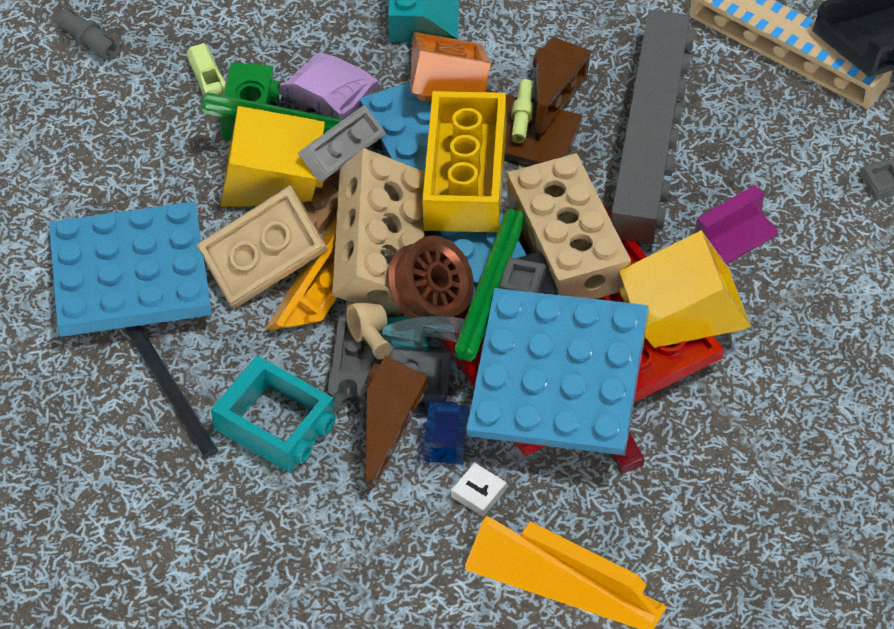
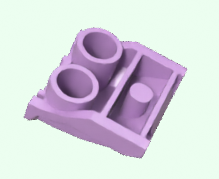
M319 52L287 82L281 83L279 86L280 95L284 97L289 95V98L296 107L301 109L314 108L315 111H320L322 116L344 120L350 113L360 108V98L370 95L378 86V80L363 69L340 58Z

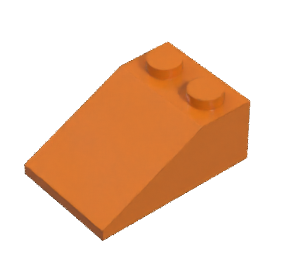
M414 32L410 73L411 92L417 94V99L426 102H432L433 91L485 92L491 63L483 45Z

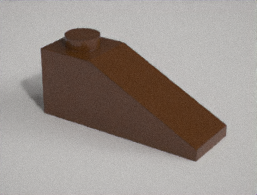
M552 37L544 48L540 47L536 51L533 59V67L536 68L534 80L535 132L542 134L585 82L588 75L591 50Z
M386 355L380 365L375 363L372 366L365 380V384L369 386L367 389L366 480L368 485L374 488L379 482L429 386L428 376Z

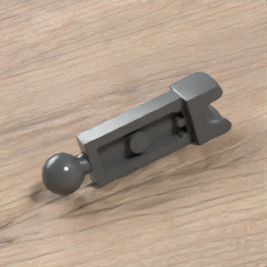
M346 301V312L348 305L354 304L353 302ZM339 316L328 395L333 397L334 412H338L341 409V404L345 399L355 398L359 401V410L362 413H366L367 389L369 386L365 384V380L372 368L373 353L366 340L357 342L352 337L347 323V316Z

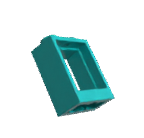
M258 355L255 356L211 408L213 428L288 473L292 471L297 463L303 464L307 461L312 453L314 442L320 435L326 436L336 421L333 397ZM268 386L311 410L286 442L243 418L244 414Z

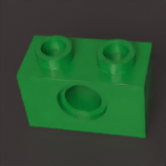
M231 62L224 96L272 105V101H279L280 81L274 80V71L271 65ZM220 117L222 138L231 139L235 120Z

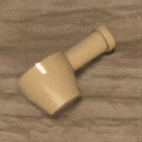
M363 302L348 305L347 323L355 341L361 342L366 340L377 359H384L385 355L389 356L392 352V346L379 333L387 327V316L383 306Z

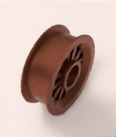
M426 236L414 244L400 248L392 257L388 268V286L396 306L407 318L418 324L435 325L446 318L457 316L468 307L472 299L474 280L470 264L463 252L454 243L443 237Z

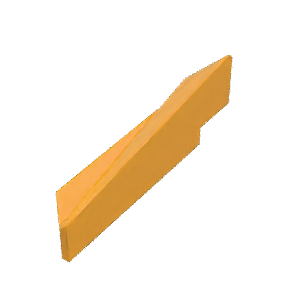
M337 213L322 235V239L329 250L303 266L266 326L269 331L318 323L323 320L337 297L332 296Z

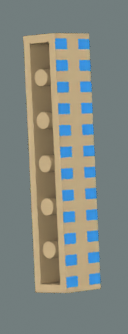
M691 0L689 15L693 19L866 109L872 106L890 83L892 71L868 77L812 31L815 23L814 20L775 0Z

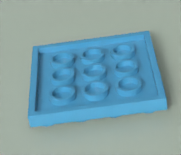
M196 201L49 222L57 327L60 337L212 315L204 256L196 246L201 242Z
M494 288L467 425L468 436L625 456L649 315L648 305Z

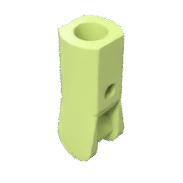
M202 43L190 47L186 56L203 96L207 92L224 95L226 83L208 45Z

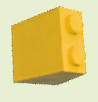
M238 106L220 207L258 206L288 186L294 188L301 202L312 201L315 187L322 188L324 180L321 183L317 180L298 155V152L323 135L325 122Z
M702 230L619 271L624 286L619 288L624 302L648 305L649 315L645 337L654 348L740 331L751 327L730 269Z

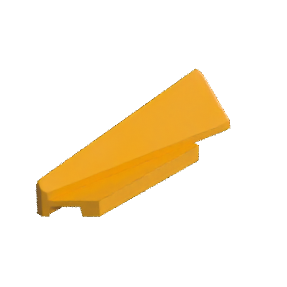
M486 516L482 521L465 564V570L638 629H655L666 610L664 603H660L643 594L646 583L637 574L529 521L521 536Z

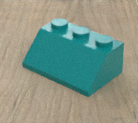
M389 0V42L412 43L414 32L458 39L459 0Z

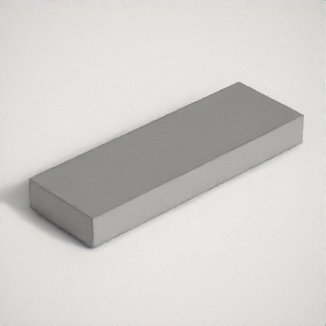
M363 105L298 152V155L321 183L340 169L362 148H368L386 133L368 108Z

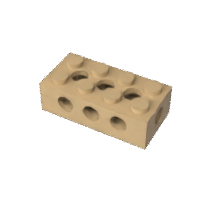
M362 148L340 168L332 296L353 303L380 304L383 306L386 314L393 317H399L403 314L396 306L389 290L388 268L392 257L400 248L414 244L424 237L422 199L425 171Z
M571 154L507 172L509 206L515 211L520 210L524 213V225L521 231L531 252L540 251L558 288V291L551 294L597 299L620 292L619 288L624 286L619 271L630 266L631 259L578 154Z

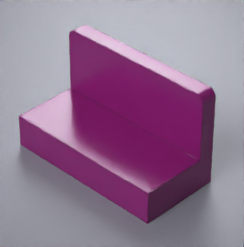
M753 185L697 217L695 233L702 230L723 261L728 265L776 237L778 229L761 212L764 193L756 185Z

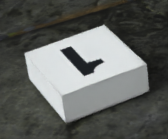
M474 462L452 488L451 497L484 517L506 491L507 482Z

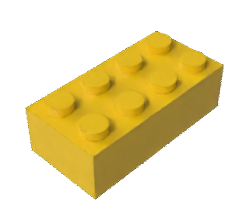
M432 92L422 199L424 231L498 232L500 227L506 138V93Z

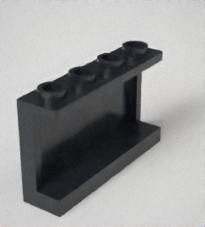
M826 0L821 3L812 29L816 35L868 77L894 70V0Z

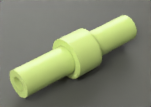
M528 79L520 81L517 100L512 105L511 118L514 122L511 140L515 143L525 142L528 122L533 117L534 105L531 99L534 84Z

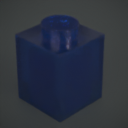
M451 401L442 403L429 402L424 441L425 462L464 465L468 405H459Z

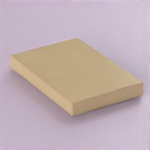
M291 186L286 187L196 245L198 250L202 252L204 260L228 304L233 309L241 306L329 250L297 193Z

